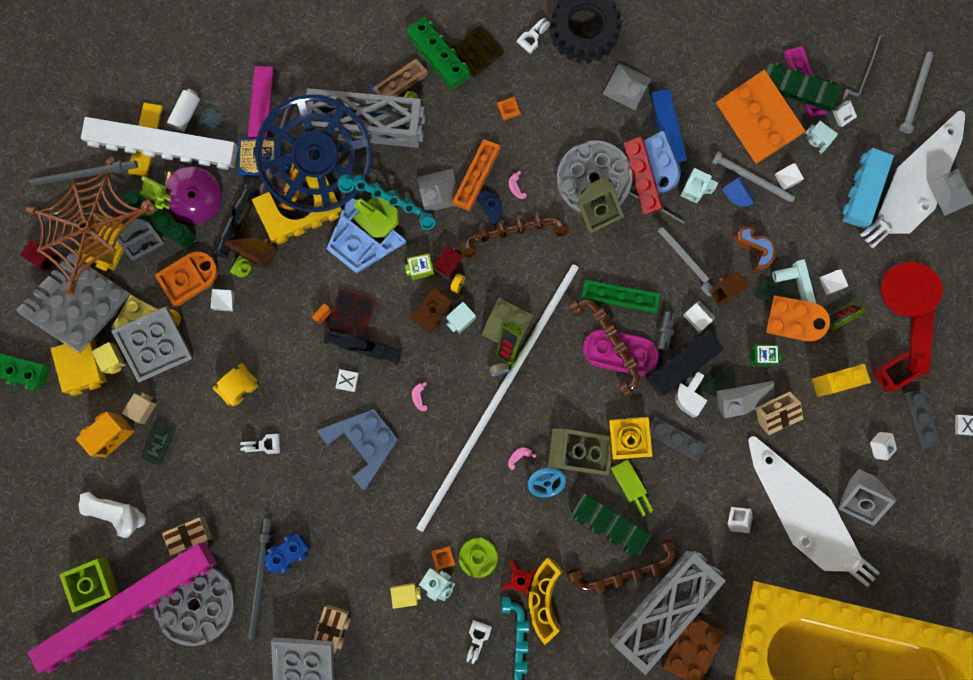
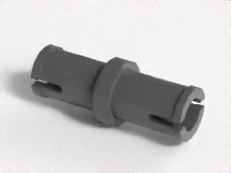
M671 312L663 313L662 326L658 332L660 337L657 350L659 351L661 349L663 352L670 351L671 336L674 335L675 313H672V315H670Z

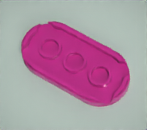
M598 329L586 337L583 344V353L592 365L630 374L626 370L620 356L615 352L611 341L605 334H601L604 333L603 329ZM620 332L616 334L619 341L624 340L627 343L629 350L626 353L629 358L634 356L638 361L639 366L636 369L639 376L648 374V371L658 364L659 352L649 339Z

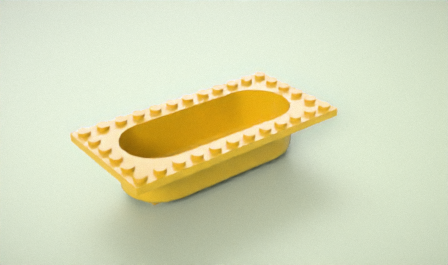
M753 581L735 680H973V633Z

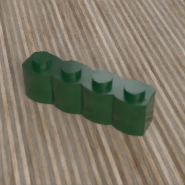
M770 63L766 71L783 97L827 112H832L842 89L839 83L835 81H822L817 75H804L801 70L795 68L792 70L786 69L781 63Z
M130 190L122 201L132 207L141 209V204L147 199L137 191ZM159 208L151 215L145 213L140 215L143 220L150 221L153 227L182 248L189 249L197 239L195 234L186 226Z
M582 493L571 512L574 515L573 519L581 525L586 522L591 526L589 530L599 536L601 533L608 536L606 540L613 545L621 544L625 547L623 551L632 557L635 554L640 556L652 537L649 533L585 493Z

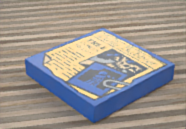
M264 138L262 145L263 162L270 160L276 138ZM239 139L238 175L240 177L260 176L255 160L256 139ZM277 167L273 176H277Z

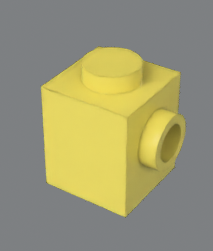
M108 342L92 351L101 372L115 374L121 370V367L126 365L116 344Z
M416 583L396 585L390 588L393 609L415 606L418 604V600L421 599L420 587H416Z

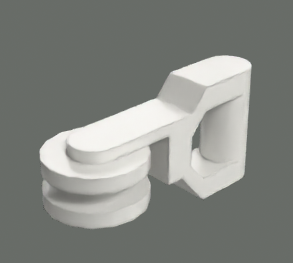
M546 18L539 20L529 32H524L519 37L517 43L531 54L538 47L537 39L539 35L535 30L543 34L550 26V22ZM532 37L535 39V42L531 45L525 39Z
M266 434L263 440L259 441V449L253 447L256 442H241L240 445L244 447L240 448V450L245 452L265 451L267 454L280 453V434ZM272 438V450H267L264 442Z
M473 620L469 634L473 639L472 643L480 646L479 648L476 647L475 650H473L474 646L470 647L466 662H469V659L472 660V664H474L475 660L477 661L483 641L488 640L492 626ZM474 629L484 632V638L476 639L473 635Z

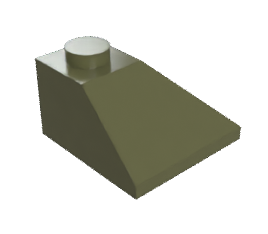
M606 177L589 184L577 201L589 233L624 217L614 187Z

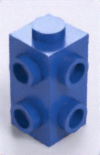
M291 533L283 539L285 543L280 546L276 544L267 550L268 555L264 559L266 560L265 566L270 572L276 574L281 571L283 574L292 568V562L295 560L300 562L308 556L307 552L311 548L301 533L296 535Z

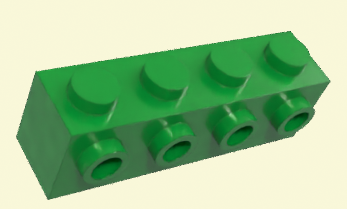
M422 17L406 29L407 37L449 89L453 91L469 79L470 69L465 62L461 63L457 52L447 46L444 36L438 35L434 24Z
M0 354V378L6 379V384L18 386L19 383L25 384V389L36 391L37 388H45L51 367Z

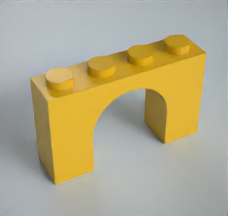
M308 176L305 178L310 189H319L317 178ZM325 176V180H326L327 187H329L330 185H329L328 180H327V178H326V176ZM333 191L329 192L330 203L338 202ZM270 192L252 199L263 225L274 244H282L288 240V237L293 235L295 237L300 236L308 228H318L323 225L322 222L328 219L329 221L336 220L342 212L341 208L338 207L324 212H310L309 215L302 219L292 220L284 217L279 212ZM321 194L313 195L314 206H323Z

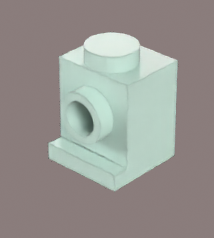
M821 121L815 126L812 124L805 132L809 143L814 147H819L820 150L818 152L821 154L838 135V133Z

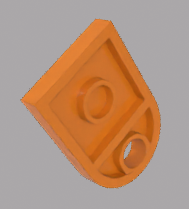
M193 252L155 274V277L172 305L178 307L209 288L216 281L218 267L216 262L206 253ZM207 261L210 262V269L203 271L202 264Z
M774 296L766 333L803 341H815L827 333L830 327V317L826 309L819 304ZM817 318H822L825 321V327L821 330L814 327V321Z

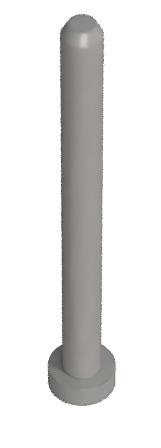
M927 52L905 122L899 128V131L910 134L913 132L914 126L912 122L933 59V52Z
M718 151L712 161L713 164L719 163L789 202L794 201V195L722 157L721 152Z

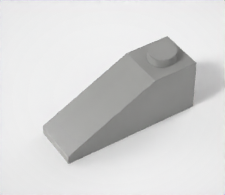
M770 381L716 391L718 410L724 418L745 415L755 410L756 407L775 399L774 382Z

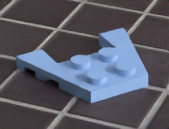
M352 198L346 203L340 214L339 222L334 229L327 250L357 274L404 245L406 240L392 230L381 244L376 242L351 222L359 212L354 207L355 199Z

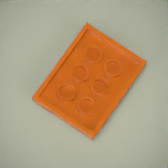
M765 69L716 102L755 164H758L806 132Z

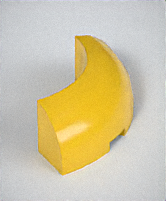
M549 557L537 570L529 592L532 624L544 645L562 629L553 612L552 592L557 579L564 570Z

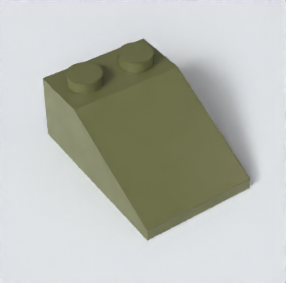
M569 429L552 430L549 468L609 476L612 456L610 436Z

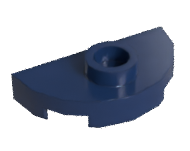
M480 191L477 201L494 226L499 222L502 215V204L495 194L488 191Z

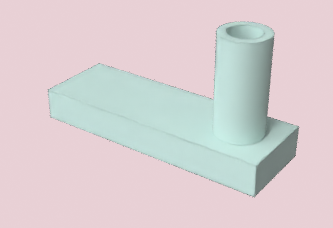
M805 259L796 261L792 264L791 268L773 271L774 282L795 278L801 301L816 303Z

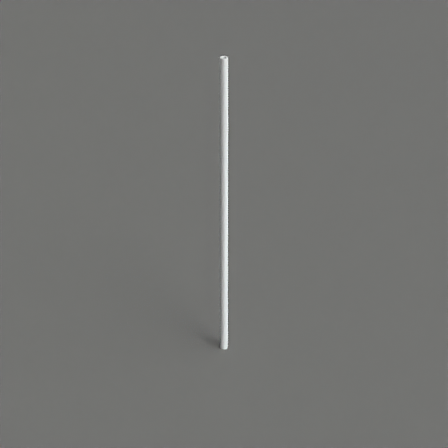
M572 264L416 527L418 530L423 532L579 269L576 265Z

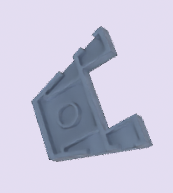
M374 409L317 431L327 445L345 433L363 456L368 465L353 476V479L363 491L366 490L398 441L397 437Z

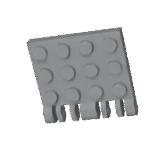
M69 253L66 258L74 267L77 257ZM61 262L60 265L72 277L73 271L68 264ZM85 263L78 269V273L86 266ZM88 267L75 282L74 295H68L65 292L67 284L70 283L69 280L60 272L53 270L51 272L52 276L62 284L60 285L55 279L48 276L39 285V288L50 297L48 298L44 293L35 289L33 291L34 296L44 303L39 306L33 300L27 298L24 301L26 305L21 304L16 311L80 354L128 300L130 293L91 267Z

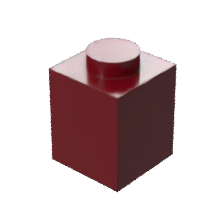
M30 240L29 243L24 245L20 256L36 267L46 271L52 261L37 252L39 243ZM48 249L44 250V252L50 255L53 259L57 257Z
M446 246L435 262L434 268L451 279L462 263L463 256H461V252L456 248L452 247L450 249Z

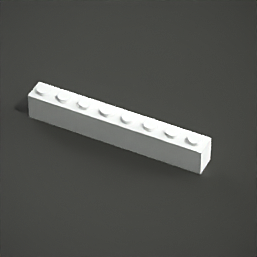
M89 117L84 118L81 139L87 142L88 146L99 148V145L106 146V149L118 151V148L125 149L124 152L136 154V151H140L148 157L161 155V158L166 160L178 158L181 162L189 164L192 161L199 162V165L206 167L214 164L217 165V168L228 170L229 167H235L239 147L234 142Z

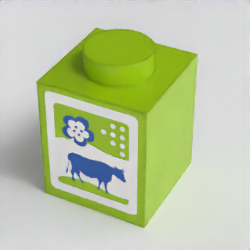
M430 254L407 258L408 264L405 265L407 276L411 275L412 280L434 276Z

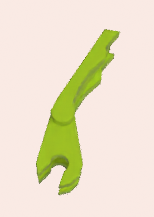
M142 176L143 188L140 194L155 202L156 208L163 209L165 207L170 209V205L165 201V199L171 201V197L166 193L167 187L148 177Z
M627 459L611 467L610 469L625 493L629 502L634 500L642 517L646 514L637 499L639 497H642L648 511L652 513L653 509L645 496L647 492L629 460Z

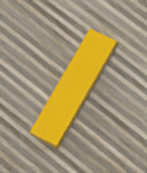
M144 103L138 126L158 129L163 106ZM136 151V154H132L130 161L136 160L138 168L129 169L128 174L147 177L152 157L145 156L143 152Z

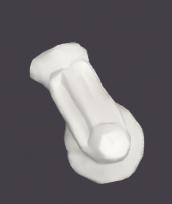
M90 492L80 494V514L110 521L120 537L128 538L136 528H140L145 524L146 516L129 504L99 499Z

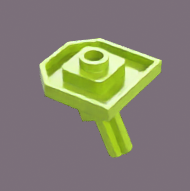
M373 196L368 202L362 198L355 200L354 207L359 212L353 219L371 237H387L398 225L399 210L395 206L389 205L387 200L382 198L376 199Z

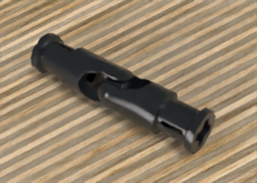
M243 184V191L240 197L236 199L231 215L228 217L219 235L220 240L216 249L212 250L214 254L225 259L229 258L228 253L230 251L224 244L225 241L237 240L244 225V220L252 208V199L259 193L256 188L247 184ZM230 225L238 227L234 233L231 232Z
M331 327L327 329L324 338L325 344L332 343L348 351H357L359 354L381 361L385 359L394 362L395 365H398L402 354L401 348H391L385 343L367 338H359L348 332L341 333L333 330ZM369 343L375 346L373 351L367 352Z

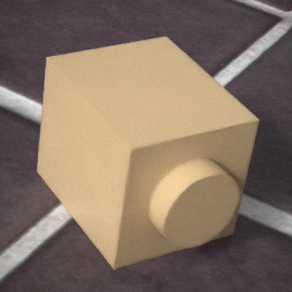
M143 392L141 395L134 393L122 414L137 423L145 424L156 403L152 402L153 398Z

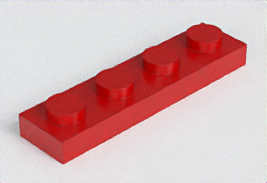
M640 136L625 142V150L644 215L664 209L644 138Z

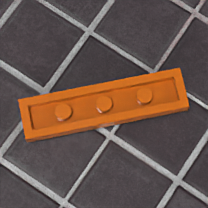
M483 139L452 201L454 206L471 211L501 150L500 145Z

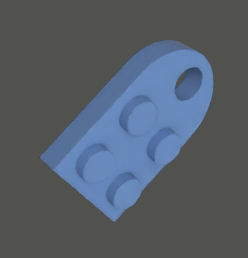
M661 131L644 141L659 193H664L672 190L677 185L681 172L666 131ZM663 177H667L669 180L666 187H662L660 184Z

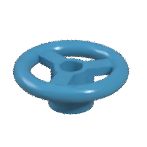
M556 468L540 469L533 473L528 480L529 491L533 495L542 498L552 497L560 493L566 485L565 474ZM560 477L559 486L552 489L553 482ZM534 485H542V487L546 488L547 492L536 490Z

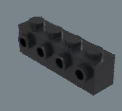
M710 330L699 331L693 336L694 340L692 342H685L678 348L679 352L675 355H668L663 360L665 363L660 367L656 365L648 371L649 375L645 378L659 396H665L724 350Z

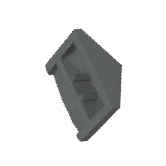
M137 218L124 229L117 240L132 261L165 244L150 221Z

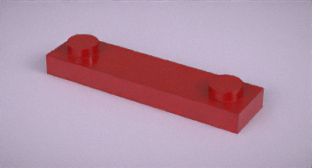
M935 309L925 316L912 317L908 373L922 371V375H929Z

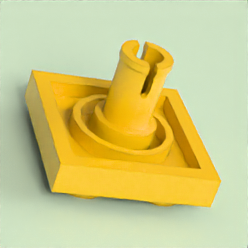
M649 417L609 420L613 459L652 456Z

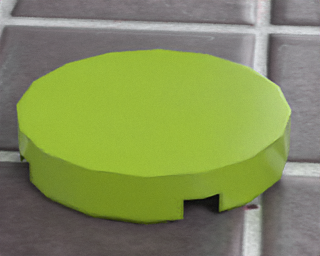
M473 538L461 547L459 563L467 575L483 578L491 574L497 565L498 554L495 546L489 540Z

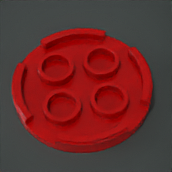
M905 262L894 266L886 273L881 283V297L884 304L899 316L917 318L925 316L937 307L943 294L941 280L935 271L926 265L916 262Z

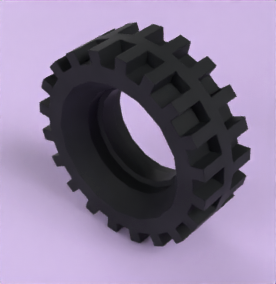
M559 0L557 7L553 10L550 26V36L553 37L554 47L557 46L559 48L558 52L561 55L565 53L568 60L575 58L577 63L580 64L581 60H587V64L592 63L593 59L600 61L604 55L608 56L611 49L616 46L622 25V20H620L621 12L615 9L616 2L610 3L608 0ZM586 10L598 15L603 24L601 33L591 39H583L574 35L569 27V20L573 14Z

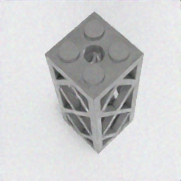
M307 88L306 95H323L335 100L340 99L344 102V105L356 111L355 114L366 128L371 143L419 148L420 142H423V124L426 121L425 106L421 104V99ZM305 102L309 114L316 113L332 117L337 107L324 102ZM389 104V105H391L393 108H390V107H387V106H384V105ZM320 108H332L335 110L325 114L320 111ZM369 112H378V113H384V114H381V115H379V116L373 118V117L370 116L368 113H369ZM391 115L397 119V121L386 126L379 122ZM350 116L340 119L339 123L348 131L352 141L364 139L357 125L345 124L353 120ZM360 116H363L368 121L363 120L362 118H360ZM310 120L313 131L324 133L329 124L322 120ZM402 124H404L406 127H408V129H406V130H404V129H393V128H396V127H398V126H400V125H402ZM335 128L330 138L332 140L346 141L343 134L338 132L339 129Z
M687 550L610 639L614 647L645 675L725 583V580L721 577L723 573L715 566L712 567L710 564H706L708 560L699 552ZM698 577H701L699 591L696 593ZM693 579L690 598L675 602L677 584ZM671 589L669 605H667L668 594ZM662 600V606L654 609L657 606V604ZM678 614L672 621V615ZM665 617H667V618H666V624H665V630H664V632L662 633V631H663V625H664V619H665ZM659 620L657 637L640 642L642 625ZM652 644L650 647L638 650L641 647Z

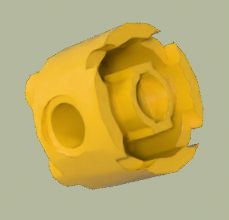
M243 363L238 365L239 368L237 370L233 368L216 383L217 386L215 385L212 388L228 406H237L244 399L242 397L243 394L246 392L251 393L259 386L257 384L258 379L248 371Z

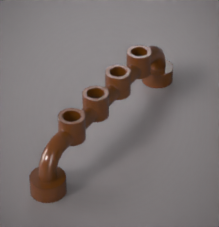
M535 215L532 218V222L525 223L523 219H517L514 222V226L507 227L504 223H499L496 226V230L488 231L486 227L478 229V234L466 239L460 250L465 259H471L477 254L476 247L473 244L475 242L487 243L490 239L497 237L505 239L514 233L523 235L527 230L536 229L540 231L549 225H554L553 231L555 236L562 238L568 235L569 227L565 221H560L557 218L543 219L542 215Z
M575 299L570 302V307L577 316L584 312V307H589L592 310L595 319L602 326L606 337L611 341L615 352L620 356L626 370L632 376L630 383L625 381L619 385L623 395L626 398L634 394L633 390L639 384L640 376L636 369L639 363L634 356L629 358L626 353L629 350L627 343L624 340H618L616 336L619 333L614 323L609 325L606 320L609 317L608 312L604 307L599 308L590 299L581 301Z
M669 539L660 543L662 551L667 552V556L663 560L652 561L647 565L633 567L625 572L614 573L606 578H598L590 583H583L581 581V578L584 577L582 569L576 568L566 572L568 581H573L579 590H594L595 594L606 591L605 586L613 584L614 588L624 586V580L632 578L633 582L641 581L644 579L643 574L650 572L651 576L660 575L663 573L662 568L667 567L674 560V549L677 548L676 540Z

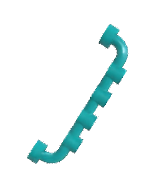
M343 175L338 179V187L344 193L351 192L355 186L358 191L365 190L370 192L376 199L382 198L387 200L391 206L397 205L402 207L406 213H415L420 217L419 223L424 230H430L435 226L433 215L415 206L411 198L400 199L396 191L386 192L382 190L379 183L371 185L365 181L362 175L355 177Z
M502 597L501 613H510V609L517 613L514 680H522V674H527V661H523V653H528V641H524V633L529 632V620H525L524 609L520 604L511 601L510 597Z

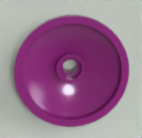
M197 167L182 168L174 172L165 183V187H167L166 193L171 197V201L165 199L170 205V209L167 210L172 216L184 223L199 224L208 221L220 208L222 202L220 185L214 176L206 170ZM191 191L195 192L196 194L195 198L193 199L189 198L188 196L189 192Z

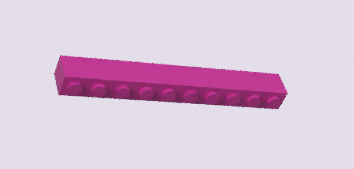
M196 544L28 651L27 653L37 673L47 671L49 674L57 670L61 662L71 661L77 657L76 653L80 650L84 652L93 647L94 641H101L109 637L110 631L123 628L127 625V620L131 618L134 620L144 614L143 610L149 607L151 609L161 603L160 599L165 596L169 598L178 592L177 589L182 585L186 587L195 582L194 578L198 575L204 576L211 572V567L217 563L207 544Z

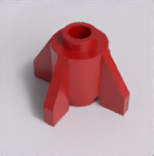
M512 560L509 562L514 571L510 577L511 582L503 585L502 588L503 590L514 588L517 591H524L529 598L528 588L531 584V577L536 574L538 569L535 568L529 572L517 569ZM520 577L524 578V584L522 585L517 583Z

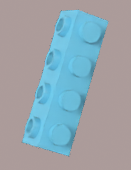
M875 148L862 155L860 159L861 168L854 177L856 181L855 186L851 188L848 195L850 201L843 210V222L863 229L871 225L894 155Z

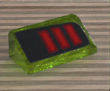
M851 303L829 316L830 327L828 332L834 331L866 313V308Z
M503 324L496 357L513 366L522 328Z

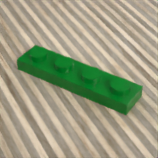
M585 280L581 299H590L597 303L657 313L660 294Z

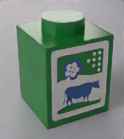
M754 345L750 347L751 366H775L781 361L782 354L778 345Z

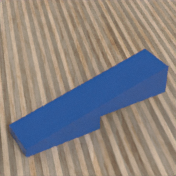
M670 89L652 92L651 99L657 130L659 132L666 131L678 163L684 162L687 158Z

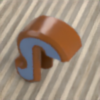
M743 227L734 236L735 244L759 254L752 272L765 270L775 259L776 247L774 242L767 236L754 237V228Z

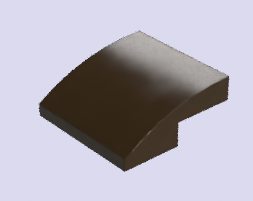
M482 26L467 33L465 39L452 46L458 54V59L461 63L465 62L470 69L469 72L474 77L504 54L501 47Z

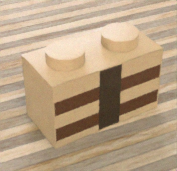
M791 392L756 407L758 423L768 435L803 420L801 402Z
M199 517L162 533L170 556L175 554L179 556L199 543H206L208 545L207 541L213 539L205 517Z
M326 605L313 640L333 641L334 654L337 649L341 650L345 639L342 637L344 629L348 630L351 618L348 617L350 612Z

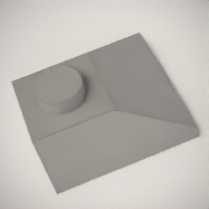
M619 63L603 95L636 110L652 78Z
M960 168L928 182L944 216L973 204V195Z
M453 169L417 177L425 212L454 206L452 201L458 188Z
M858 469L849 480L838 509L874 526L896 502V499L877 477Z

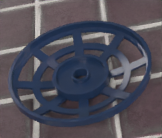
M310 94L288 99L268 114L257 134L255 160L263 183L278 200L297 210L324 212L346 204L359 192L354 188L345 198L331 204L329 192L339 188L338 181L327 187L325 175L333 170L341 176L351 175L355 177L356 175L351 173L355 162V149L366 147V165L362 175L366 181L372 163V149L366 128L350 108L333 98ZM305 102H324L337 107L332 118L323 114H309ZM298 104L301 116L290 120L282 129L272 123L275 117L283 110ZM344 112L357 124L364 139L352 141L348 131L339 123ZM310 120H322L329 124L324 133L313 131ZM303 121L305 133L301 134L298 138L287 133L293 126ZM335 128L339 129L347 143L336 146L335 142L330 138ZM269 130L278 136L274 147L275 159L263 162L262 145L265 134ZM284 139L293 146L291 156L281 158L280 151ZM312 149H318L320 152V157L317 160L310 158L309 154ZM349 151L347 169L337 164L338 153ZM294 164L300 172L295 181L287 175L283 168L284 165ZM277 167L281 177L291 186L285 196L271 183L265 169ZM307 176L317 178L319 189H309L301 185ZM297 191L311 195L321 194L323 206H306L296 203L292 199Z

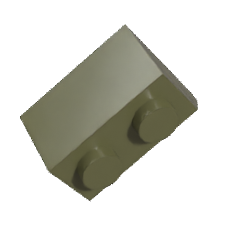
M499 298L490 314L482 336L500 344L503 329L505 328L517 336L513 350L516 352L533 319V315Z

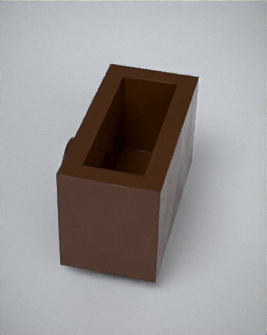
M737 270L730 276L725 274L718 279L719 283L709 293L720 307L749 287V285L747 284L746 277Z
M433 288L411 317V320L429 334L433 331L437 332L442 325L441 319L444 316L447 317L453 310V302Z

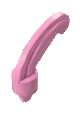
M518 171L510 177L508 181L509 188L517 198L525 199L527 197L526 193H521L516 183L521 174Z
M427 382L419 383L412 390L413 402L421 411L427 410V406L422 404L420 395Z
M522 447L517 449L510 457L508 466L513 470L515 468L514 463L522 456L535 458L536 454L532 453V450Z

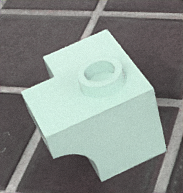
M694 168L680 196L698 203L703 194H712L718 182L711 180V175Z

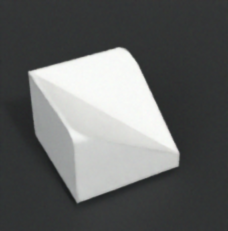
M795 163L775 174L783 190L800 183L804 179Z
M841 269L819 278L826 295L848 287Z
M212 289L211 309L233 311L235 293L232 290Z
M880 432L870 442L876 459L888 460L897 450L893 433Z
M731 507L728 520L729 530L750 534L753 520L751 509Z

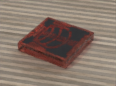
M339 290L328 326L365 337L376 300Z

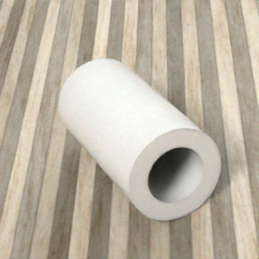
M191 89L182 91L167 121V125L178 131H185L200 101L198 93Z

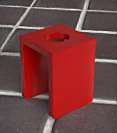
M909 352L896 356L872 371L885 393L896 391L923 374L922 371L911 373L894 384L885 371L909 356Z

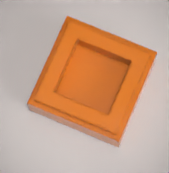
M515 97L497 102L503 121L521 115Z
M324 303L312 318L318 324H321L330 315L332 310Z
M450 546L431 551L437 571L456 565Z

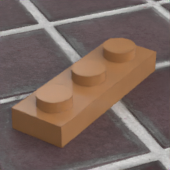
M415 59L373 87L372 91L375 95L396 97L428 76V71Z

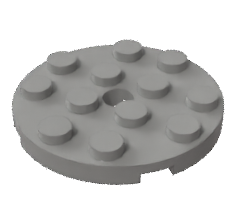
M587 141V143L570 149L562 158L557 171L558 190L562 199L573 210L581 213L577 201L587 186L592 183L589 180L592 174L599 175L600 179L604 177L608 179L614 187L620 205L627 198L632 185V169L625 154L616 146L604 141Z
M213 566L211 567V572L204 576L198 575L194 578L195 582L186 587L182 585L177 589L178 592L169 598L165 596L160 599L161 603L154 607L155 619L158 620L162 632L178 644L186 646L206 644L219 637L227 629L233 618L236 605L234 589L229 579ZM195 598L200 603V607L197 610L192 609L190 606L191 600Z

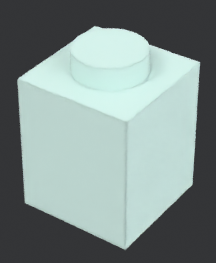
M462 302L446 317L448 321L446 325L452 332L457 331L460 334L476 319V315Z

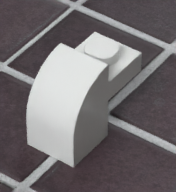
M700 372L690 375L684 382L687 384L686 386L680 383L675 389V400L678 407L693 418L699 415L707 402L705 398L694 392L704 377Z

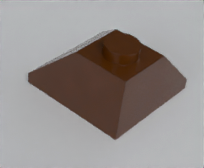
M258 238L228 240L224 243L235 254L265 270L277 252L273 247L274 243L265 238L263 241Z

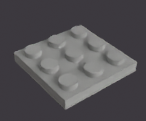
M167 306L111 330L138 383L193 358Z
M276 637L272 639L273 680H334L333 641Z

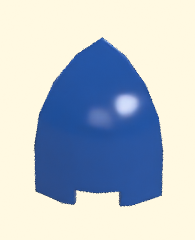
M742 177L737 178L722 188L727 198L733 204L749 206L755 202L749 187Z

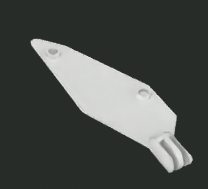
M963 111L955 113L897 167L876 220L860 234L861 237L869 234L864 239L867 243L875 239L869 245L871 248H874L888 234L911 233L935 210L938 201L928 182L949 173L963 139L965 113Z
M750 437L748 443L754 469L792 544L824 571L849 572L868 588L870 584L856 572L860 571L872 582L875 578L862 565L864 564L877 576L880 572L860 556L832 500L758 438ZM767 457L772 459L770 464H767L765 461Z

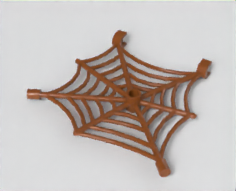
M111 156L106 160L105 166L112 165L116 160ZM110 173L104 175L103 181L82 190H78L77 186L95 181L104 174L76 183V181H72V186L68 193L58 203L47 209L39 211L31 206L26 207V212L38 215L41 223V241L37 252L47 257L64 273L70 282L67 284L65 292L68 295H74L75 282L90 265L109 252H116L114 247L119 236L133 220L144 213L151 215L158 210L149 199L141 204V209L123 202L113 190ZM107 180L115 199L125 207L134 210L133 212H123L111 205L104 192ZM100 186L98 192L80 198L79 193H84ZM74 189V195L62 209L52 214L45 213L61 205ZM97 196L94 202L82 205L81 201ZM101 196H103L109 208L123 215L118 217L108 215L101 208ZM76 198L77 202L68 212L59 217L55 216L66 210ZM77 206L79 207V210L76 212L74 216H72L68 220L63 219L69 214H71L77 208ZM93 206L91 212H84L85 208ZM97 207L105 217L109 218L108 220H102L96 215ZM42 216L49 219V233L45 246H43L45 228ZM94 217L96 218V220L100 221L99 223L91 225ZM132 217L122 226L112 245L108 243L117 226L126 218ZM52 220H55V221H56L55 233H54V236H53V240H52V242L50 243V240H51V237H52V229H53ZM118 221L108 233L106 240L102 239L113 222ZM59 222L64 223L60 239L56 240ZM67 225L72 226L70 234L65 236ZM105 225H107V226L103 229L101 235L99 236L98 233L100 232V230H101ZM83 233L80 244L78 240H76L73 237ZM93 238L97 239V241L93 242L92 244L84 248L85 244L89 240ZM70 239L75 242L79 247L78 254L65 244L64 241ZM98 243H102V245L93 249L81 260L83 253ZM61 244L77 257L75 266L73 267L69 260L53 248V246ZM105 246L108 248V250L92 259L78 273V269L91 255ZM50 249L59 255L73 271L72 277L44 250Z

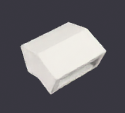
M700 300L683 315L698 332L716 318Z

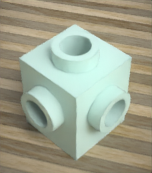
M429 568L419 586L427 591L426 595L432 600L440 599L445 601L452 594L455 583L450 580L451 576L442 570L438 572Z

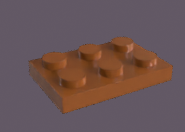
M695 617L674 641L662 668L683 680H703L725 632Z

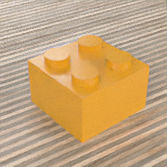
M103 412L95 418V422L91 426H87L80 431V435L76 440L91 457L106 458L131 436L135 430L121 414Z

